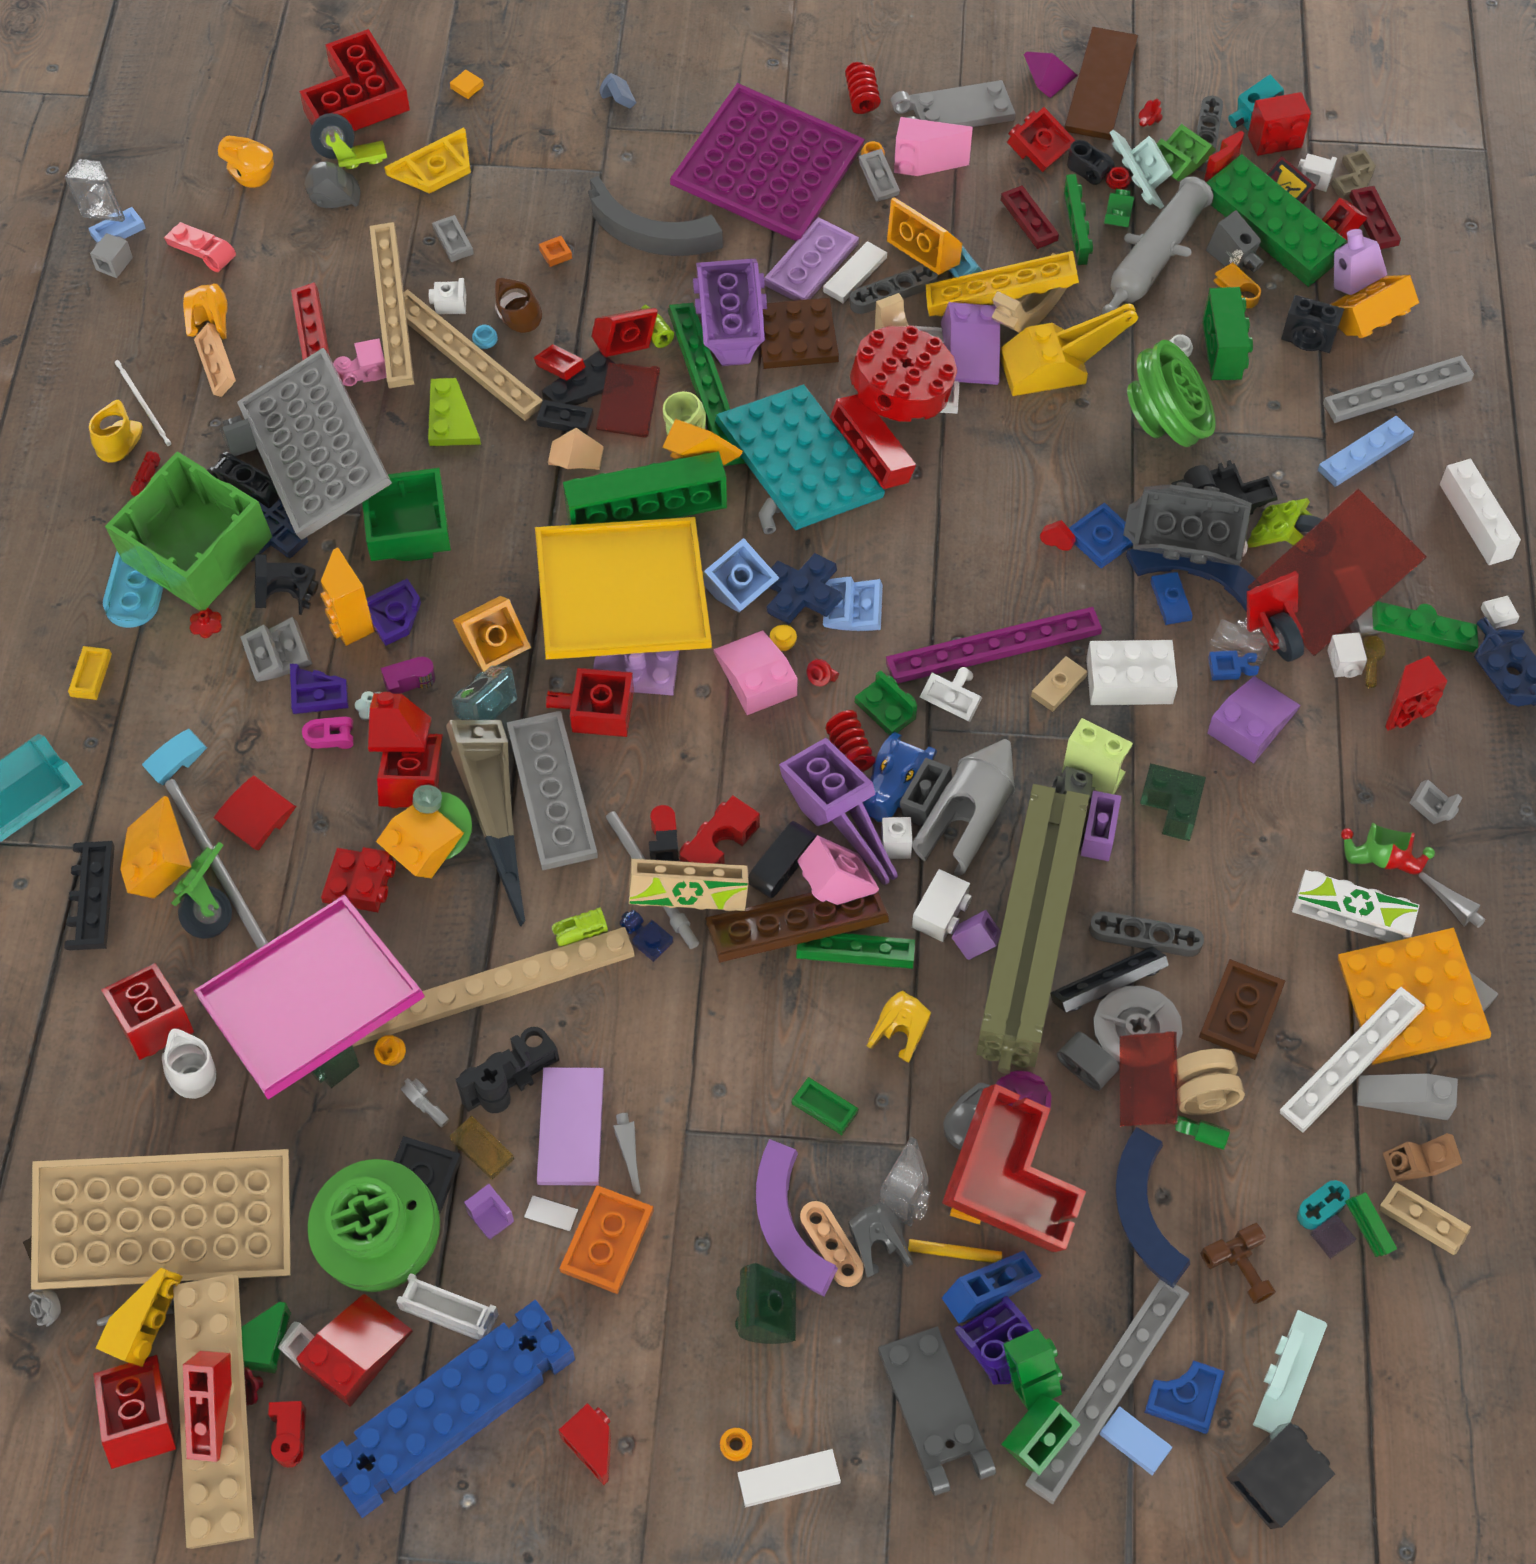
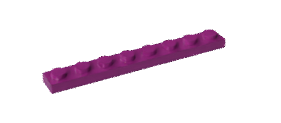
M1089 607L886 656V665L890 676L899 684L930 676L931 673L940 674L960 669L961 667H969L1100 635L1102 627L1094 608Z

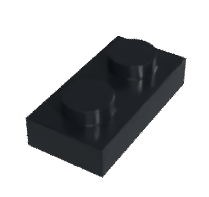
M543 400L537 417V426L567 432L577 428L587 435L594 416L593 409Z

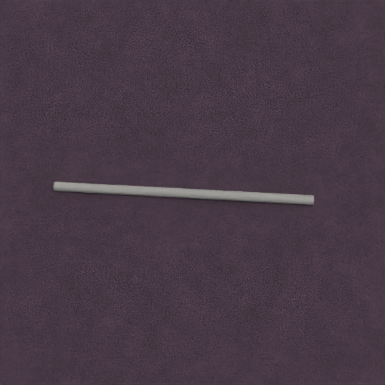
M175 779L168 780L165 786L201 850L204 851L206 847L212 849L213 845ZM217 854L211 863V867L259 949L266 945L268 941Z

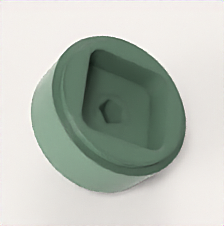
M423 785L414 791L413 806L419 812L433 813L441 807L442 794L438 788L431 785Z

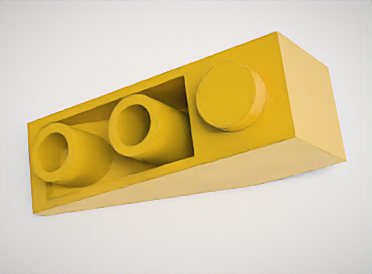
M160 1268L108 1319L96 1349L125 1362L143 1366L146 1358L151 1353L152 1344L159 1328L165 1321L166 1313L174 1297L173 1285L177 1286L180 1284L183 1276Z

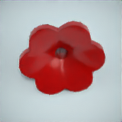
M1159 99L1146 102L1138 116L1140 126H1151L1154 122L1159 123L1162 120L1163 116L1160 114L1162 110L1160 107L1161 101Z
M209 608L192 614L190 617L191 633L194 635L199 634L202 638H209L213 633H218L222 629L220 623L222 620L221 614L219 612H212Z

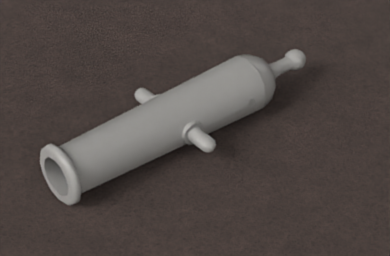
M1197 177L1184 178L1180 181L1177 193L1144 234L1139 236L1128 233L1125 235V242L1135 246L1112 275L1111 290L1114 297L1109 304L1103 307L1102 315L1117 309L1122 302L1133 303L1146 295L1171 256L1180 255L1188 257L1191 255L1192 251L1189 247L1179 244L1203 208L1212 203L1213 192L1204 180Z

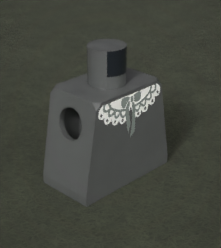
M1236 210L1218 223L1206 248L1209 254L1225 266L1233 262L1241 269L1246 265L1253 273L1259 270L1264 263L1256 254L1261 243L1260 238Z

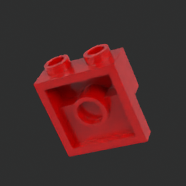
M1043 107L1037 113L1033 110L1023 120L1025 123L1022 126L1019 123L1015 125L1008 133L1011 137L1007 143L1022 159L1028 156L1044 172L1070 150L1072 142L1076 140Z
M363 847L362 852L337 848L322 892V902L330 904L345 895L356 909L378 913L381 903H385L387 900V883L389 877L393 878L395 874L396 861H393L392 855L383 850Z

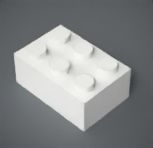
M1172 640L1090 641L1086 657L1090 705L1173 704L1178 686Z

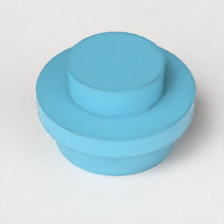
M480 325L475 329L472 340L477 347L488 349L497 343L498 336L491 326Z

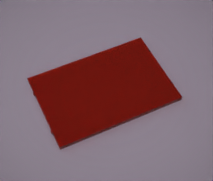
M1357 489L1255 579L1248 588L1252 590L1280 576H1285L1294 571L1298 573V612L1295 615L1304 631L1302 633L1304 637L1302 639L1303 644L1315 657L1330 643L1332 635L1341 634L1424 561L1427 556L1374 502H1371Z

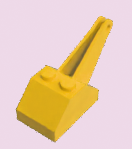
M1122 305L1115 310L1065 330L1054 323L1026 327L1000 349V361L1012 396L1086 384L1088 373L1084 363L1138 320L1134 305Z

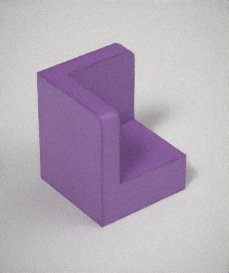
M984 910L959 923L952 935V939L966 959L970 960L997 946L1001 931L989 913Z
M490 1184L464 1202L468 1215L488 1239H492L514 1222L511 1210Z

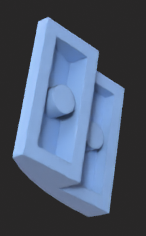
M850 576L829 579L825 583L840 591L843 599L827 617L823 616L824 627L850 631L881 630L883 585L880 579L854 582Z

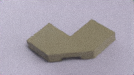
M1365 149L1343 155L1342 163L1349 174L1333 178L1331 183L1339 198L1349 200L1351 190L1368 187L1376 165Z

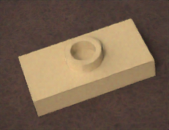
M1065 656L1032 690L1031 697L1053 712L1087 677L1088 671Z

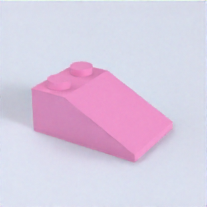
M901 117L896 136L894 173L921 176L969 165L973 127Z
M763 630L714 649V654L747 715L797 696V677L784 654Z

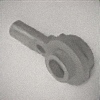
M407 1078L404 1081L406 1084L401 1088L403 1093L423 1113L427 1112L440 1128L444 1127L450 1119L438 1106H433L425 1096L428 1092L427 1088L417 1078L413 1081Z

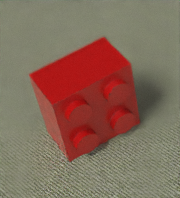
M1302 92L1255 100L1247 136L1257 156L1303 147L1311 111Z

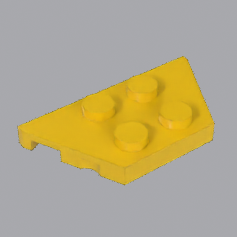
M463 127L385 166V174L429 194L470 174L466 130Z

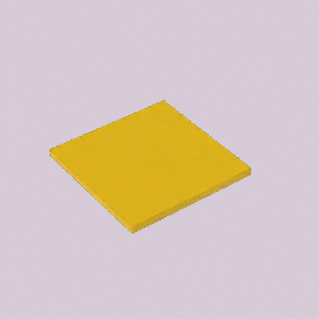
M695 517L535 527L546 659L712 648Z

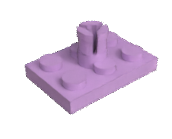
M679 650L595 656L593 669L632 672L635 693L674 695Z

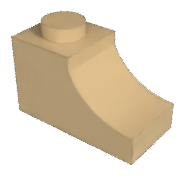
M899 293L876 301L875 330L887 326H909L904 311V300Z

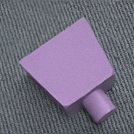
M1360 229L1348 231V243L1336 249L1334 253V289L1349 295L1360 291L1387 275L1379 244L1377 241L1363 237L1362 230Z

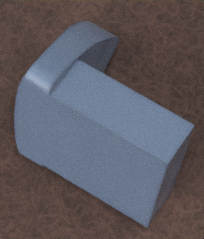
M608 74L600 86L599 93L601 97L613 96L614 100L629 109L633 107L636 101L627 82L617 75Z

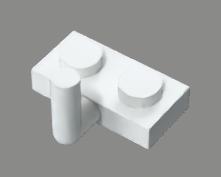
M961 667L958 670L953 682L931 673L920 695V698L968 722L971 721L982 699L981 696L963 688L965 681L973 679V673L965 667Z

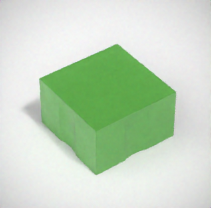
M178 451L151 478L144 490L132 498L105 526L124 563L199 611H205L255 557V554L272 538L259 501L233 485L215 478L204 467Z

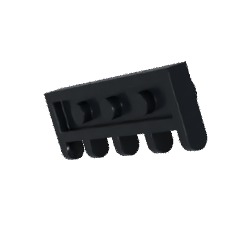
M113 841L73 844V851L82 853V864L71 867V874L80 876L79 891L69 892L68 899L78 901L77 916L68 917L66 920L67 926L76 927L75 940L64 942V949L66 950L107 949L115 850Z

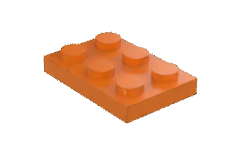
M596 1185L561 1263L560 1272L618 1294L652 1217L654 1206Z

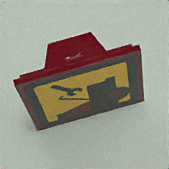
M1282 156L1266 173L1302 204L1307 201V195L1316 186L1315 183Z

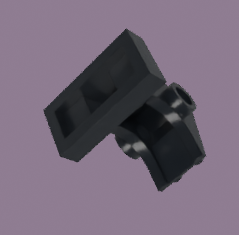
M255 554V608H266V600L276 592H289L293 598L297 599L299 615H302L304 608L310 609L311 603L308 601L311 600V596H315L319 582L315 581L316 569L301 563H267V555Z

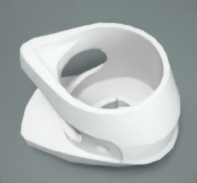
M172 1029L168 1035L165 1052L162 1053L165 1077L170 1086L179 1095L192 1099L203 1097L210 1092L216 1081V1068L207 1045L199 1038L182 1030Z

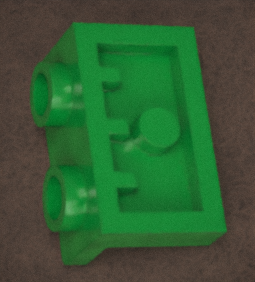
M881 670L876 673L875 682L855 696L854 702L889 736L894 732L899 733L916 720L917 702L914 697L909 693L903 692L898 687L895 679L889 675L886 676Z

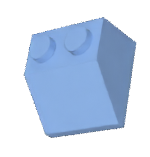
M744 538L703 572L704 586L716 600L739 613L779 580V577Z

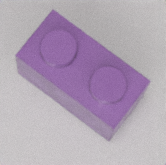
M1093 791L1081 856L1109 861L1121 802L1120 795Z

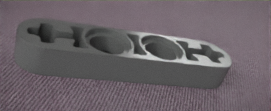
M1207 96L1202 100L1196 134L1203 139L1210 140L1212 142L1211 145L1216 149L1223 101L1217 96ZM1209 107H1214L1213 113H1209ZM1210 122L1213 123L1215 126L1206 127L1205 125H1203V123ZM1208 159L1196 170L1206 171Z
M922 264L858 288L850 294V308L857 314H864L876 310V301L897 293L905 299L926 291V284L938 282V274ZM906 281L912 285L904 288L899 283ZM887 290L889 294L887 296H880L877 294V291Z
M1100 911L1092 916L1089 926L1090 934L1099 941L1142 949L1153 946L1160 952L1193 957L1200 953L1204 943L1202 932L1194 927ZM1100 922L1106 923L1107 928L1105 931L1100 930ZM1116 924H1120L1118 934L1115 933ZM1135 926L1139 929L1140 934L1137 937H1129L1125 934L1124 928ZM1163 931L1168 935L1169 940L1158 942L1154 939L1153 933ZM1175 934L1178 935L1177 944H1172ZM1187 937L1193 938V946H1187Z

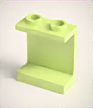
M1081 718L1068 740L1062 772L1067 766L1093 774L1092 786L1095 787L1096 791L1115 794L1126 771L1121 770V764L1133 743Z

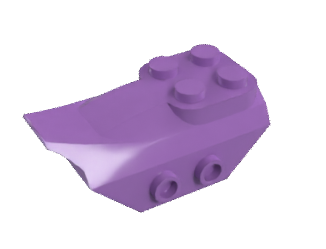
M756 259L696 263L697 278H693L694 294L699 293V299H695L696 314H701L704 345L714 353L722 366L749 364L757 347L765 340L763 309H767L766 294H761V289L765 288L764 273H759Z

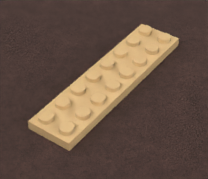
M230 1274L182 1283L177 1286L173 1285L186 1548L189 1549L254 1538L239 1280L237 1275ZM199 1351L231 1354L232 1386L220 1460L217 1462L186 1459L183 1364Z

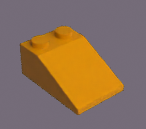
M163 796L127 828L120 867L127 893L156 898L191 868L169 798Z

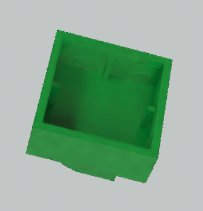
M440 468L388 474L392 484L362 502L366 543L371 561L392 558L400 561H415L434 558L433 553L451 550Z

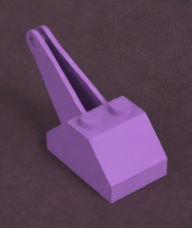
M824 738L779 764L781 775L798 806L816 826L832 821L870 866L883 885L889 883V878L894 880L898 877L862 803L875 795L873 782L827 738ZM847 811L850 812L852 818L854 819L855 823L857 824V826H858L859 830L861 831L862 835L864 836L866 842L864 841V839L862 838V836L859 834V832L857 831V829L854 827V825L852 824V822L849 820V818L847 817V815L845 814V812H847Z

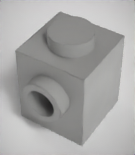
M108 233L96 243L95 248L90 253L95 269L115 278L121 274L133 259L128 241Z

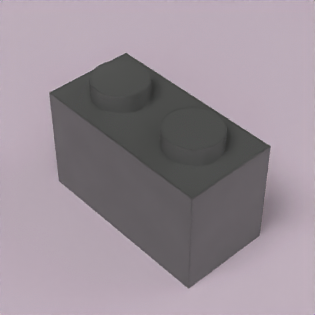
M928 758L924 759L900 801L903 817H911V823L923 826L943 790L953 778L951 767Z

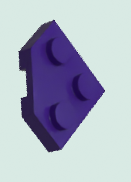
M408 579L366 598L373 627L385 646L410 634L421 601Z

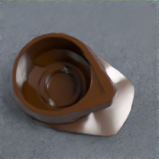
M498 278L495 283V310L501 321L516 332L526 333L535 330L541 322L542 310L530 287L524 282ZM518 288L524 290L527 293L526 296L518 292H513L502 298V296L511 289Z

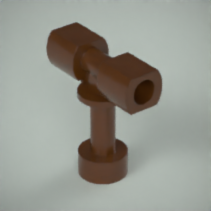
M1257 1223L1239 1230L1235 1238L1226 1243L1221 1239L1202 1249L1200 1254L1209 1269L1227 1261L1231 1266L1238 1265L1251 1286L1247 1293L1254 1304L1261 1303L1275 1294L1276 1291L1270 1281L1265 1280L1262 1282L1248 1259L1252 1255L1251 1250L1262 1245L1266 1240L1263 1230Z

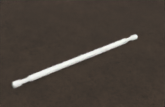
M116 360L115 365L120 369L122 376L160 436L163 437L165 444L170 446L171 442L166 437L155 416L125 369L122 368L120 361Z

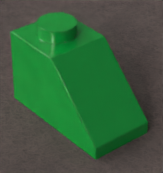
M278 1302L241 1327L244 1367H249L254 1371L276 1373L281 1350L277 1347L286 1334L291 1311L285 1302Z

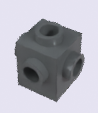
M1066 766L1061 776L1055 777L1052 788H1056L1055 793L1066 795L1067 791L1090 795L1088 802L1090 803L1092 793L1095 791V787L1092 786L1093 774Z

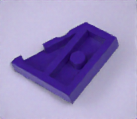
M290 664L291 709L293 714L349 708L346 679L328 676L318 670L310 672L300 669L298 664Z

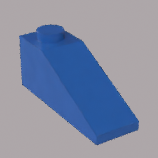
M1023 1250L959 1277L943 1295L942 1299L960 1324L983 1314L1002 1302L1003 1297L1008 1296L1009 1298L1037 1281L1041 1274Z

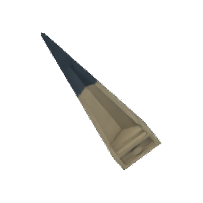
M449 720L446 728L453 748L451 754L517 921L522 926L525 922L513 830L508 741L502 721Z

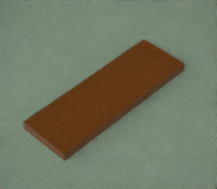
M1092 26L1065 123V130L1067 132L1111 140L1110 132L1115 127L1138 35Z
M878 891L875 894L839 905L827 900L822 902L811 892L747 907L745 911L735 910L705 918L719 963L889 922L887 910Z

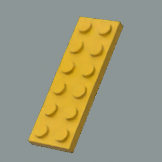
M1073 251L926 284L929 317L934 315L943 316L948 302L993 305V298L997 291L1013 299H1019L1023 295L1041 294L1049 289L1058 287L1068 288L1073 284L1079 283Z

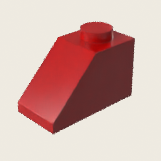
M1339 198L1322 220L1344 239L1348 240L1347 232L1359 229L1368 217L1351 202Z
M587 1403L558 1431L563 1442L594 1476L605 1485L609 1481L611 1432L608 1424L611 1421L599 1407L594 1410Z

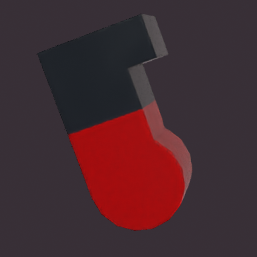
M667 805L656 806L650 815L652 832L656 835L657 840L649 841L650 860L679 861L675 812Z

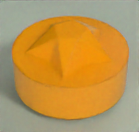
M393 1035L381 1037L374 1048L377 1061L387 1066L399 1064L406 1053L404 1042Z

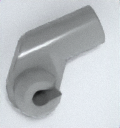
M771 497L765 501L758 514L765 534H772L776 531L773 515L774 513L781 512Z

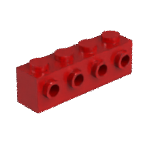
M858 394L838 398L830 419L883 489L909 483L916 464L881 417L863 405L857 397Z

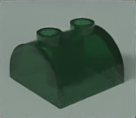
M757 1263L741 1268L740 1286L736 1290V1296L739 1301V1316L736 1318L735 1326L738 1335L747 1341L763 1344H781L796 1341V1279Z

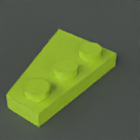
M456 378L431 379L429 446L481 445L479 434Z

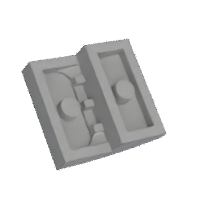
M293 617L270 629L262 625L240 637L257 682L290 674V664L292 663L298 664L300 669L313 664L298 622Z

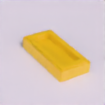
M83 646L68 690L70 697L97 700L112 653L110 649Z

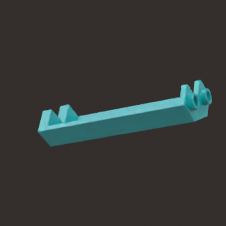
M35 735L0 760V842L83 785L68 762L60 759L43 735Z

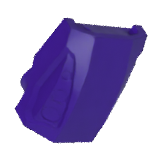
M1008 1296L1003 1297L1002 1302L962 1327L959 1325L954 1328L961 1342L980 1363L993 1385L1010 1384L1012 1382L1009 1371L1011 1368L1008 1366L1003 1344L1033 1331V1328L1024 1314Z

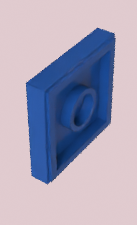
M1105 503L1069 527L1076 537L1074 544L1100 568H1103L1133 546L1131 540L1123 535L1126 522Z

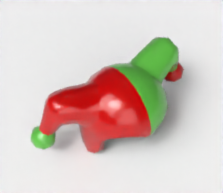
M1372 823L1366 843L1356 847L1352 841L1353 831L1350 828H1345L1341 831V837L1344 840L1345 857L1350 864L1374 863L1383 869H1399L1416 875L1421 873L1427 861L1435 855V851L1431 847H1426L1423 850V855L1419 858H1415L1412 855L1415 833L1395 831Z

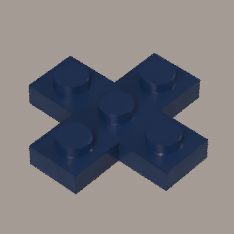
M281 499L271 508H267L259 502L272 538L256 555H261L267 548L272 546L290 559L308 543L307 537L301 540L296 535Z
M816 553L810 557L799 571L778 560L771 567L779 577V580L769 588L778 592V594L767 605V613L787 624H790L805 606L827 617L843 599L840 591L825 584L837 571L836 563Z

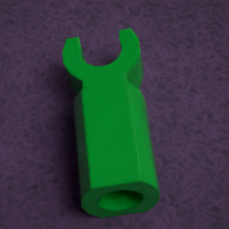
M1178 1115L1175 1124L1176 1131L1192 1135L1194 1140L1223 1150L1230 1134V1129L1201 1119L1199 1122H1196L1181 1115Z

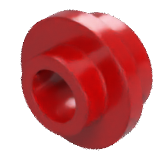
M1123 167L1111 169L1106 177L1107 185L1115 190L1127 188L1131 180L1129 172Z

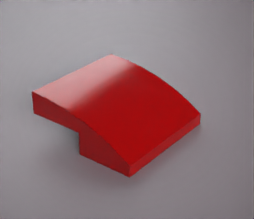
M1242 130L1222 140L1220 151L1209 156L1204 178L1205 182L1209 181L1240 155L1244 137Z
M253 775L229 797L213 818L253 849L259 851L275 828L279 830L282 828L296 806Z

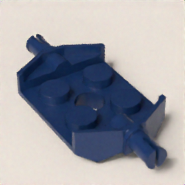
M1487 617L1480 619L1477 622V626L1485 634V637L1474 658L1509 704L1517 707L1530 704L1535 706L1536 656L1522 639L1524 630L1494 629ZM1507 668L1517 669L1520 675L1510 674Z

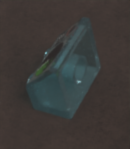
M492 665L485 672H480L470 685L465 689L459 690L452 699L455 715L461 720H494L517 700L512 669L509 666Z

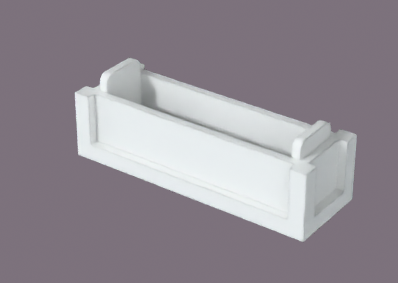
M409 1274L407 1288L403 1296H399L396 1301L400 1310L476 1340L482 1339L491 1332L499 1315L496 1306L490 1304L487 1307L420 1281L416 1275Z

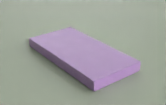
M817 217L803 237L795 242L764 278L765 286L793 301L811 299L859 244V237Z
M543 1068L537 1169L538 1185L599 1186L604 1083L603 1068Z

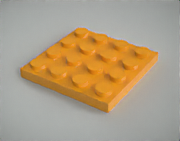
M1454 928L1338 954L1341 971L1360 1027L1400 987H1403L1425 1005L1424 1010L1372 1062V1065L1485 1040L1491 1037L1490 1028Z

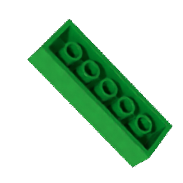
M1243 154L1239 155L1206 182L1211 187L1214 195L1210 205L1224 217H1227L1236 210L1260 238L1261 243L1259 246L1307 287H1310L1334 267V253L1336 249L1345 245L1347 240Z
M719 451L703 453L688 458H678L662 463H652L647 466L626 468L611 473H600L585 478H574L563 482L569 525L671 519L727 508L726 474Z

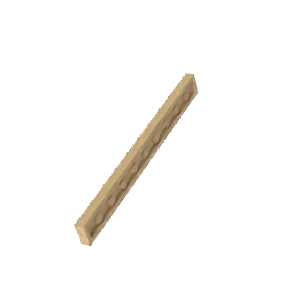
M622 927L422 991L425 998L351 1046L364 1044L385 1035H392L634 957V950L626 928Z

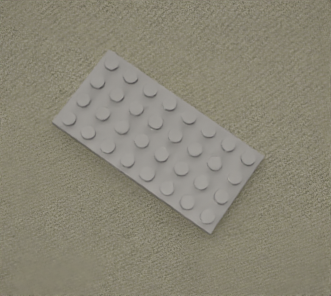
M324 348L237 402L244 419L248 418L256 446L294 531L301 540L392 484L343 382Z

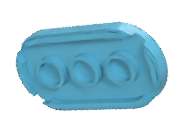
M117 551L104 594L103 607L108 619L115 625L126 628L137 627L147 623L156 614L163 587L124 563Z

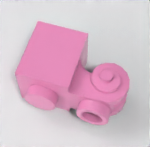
M379 338L354 343L357 357L353 361L348 357L341 356L333 363L345 386H353L360 380H363V383L387 378L385 359Z

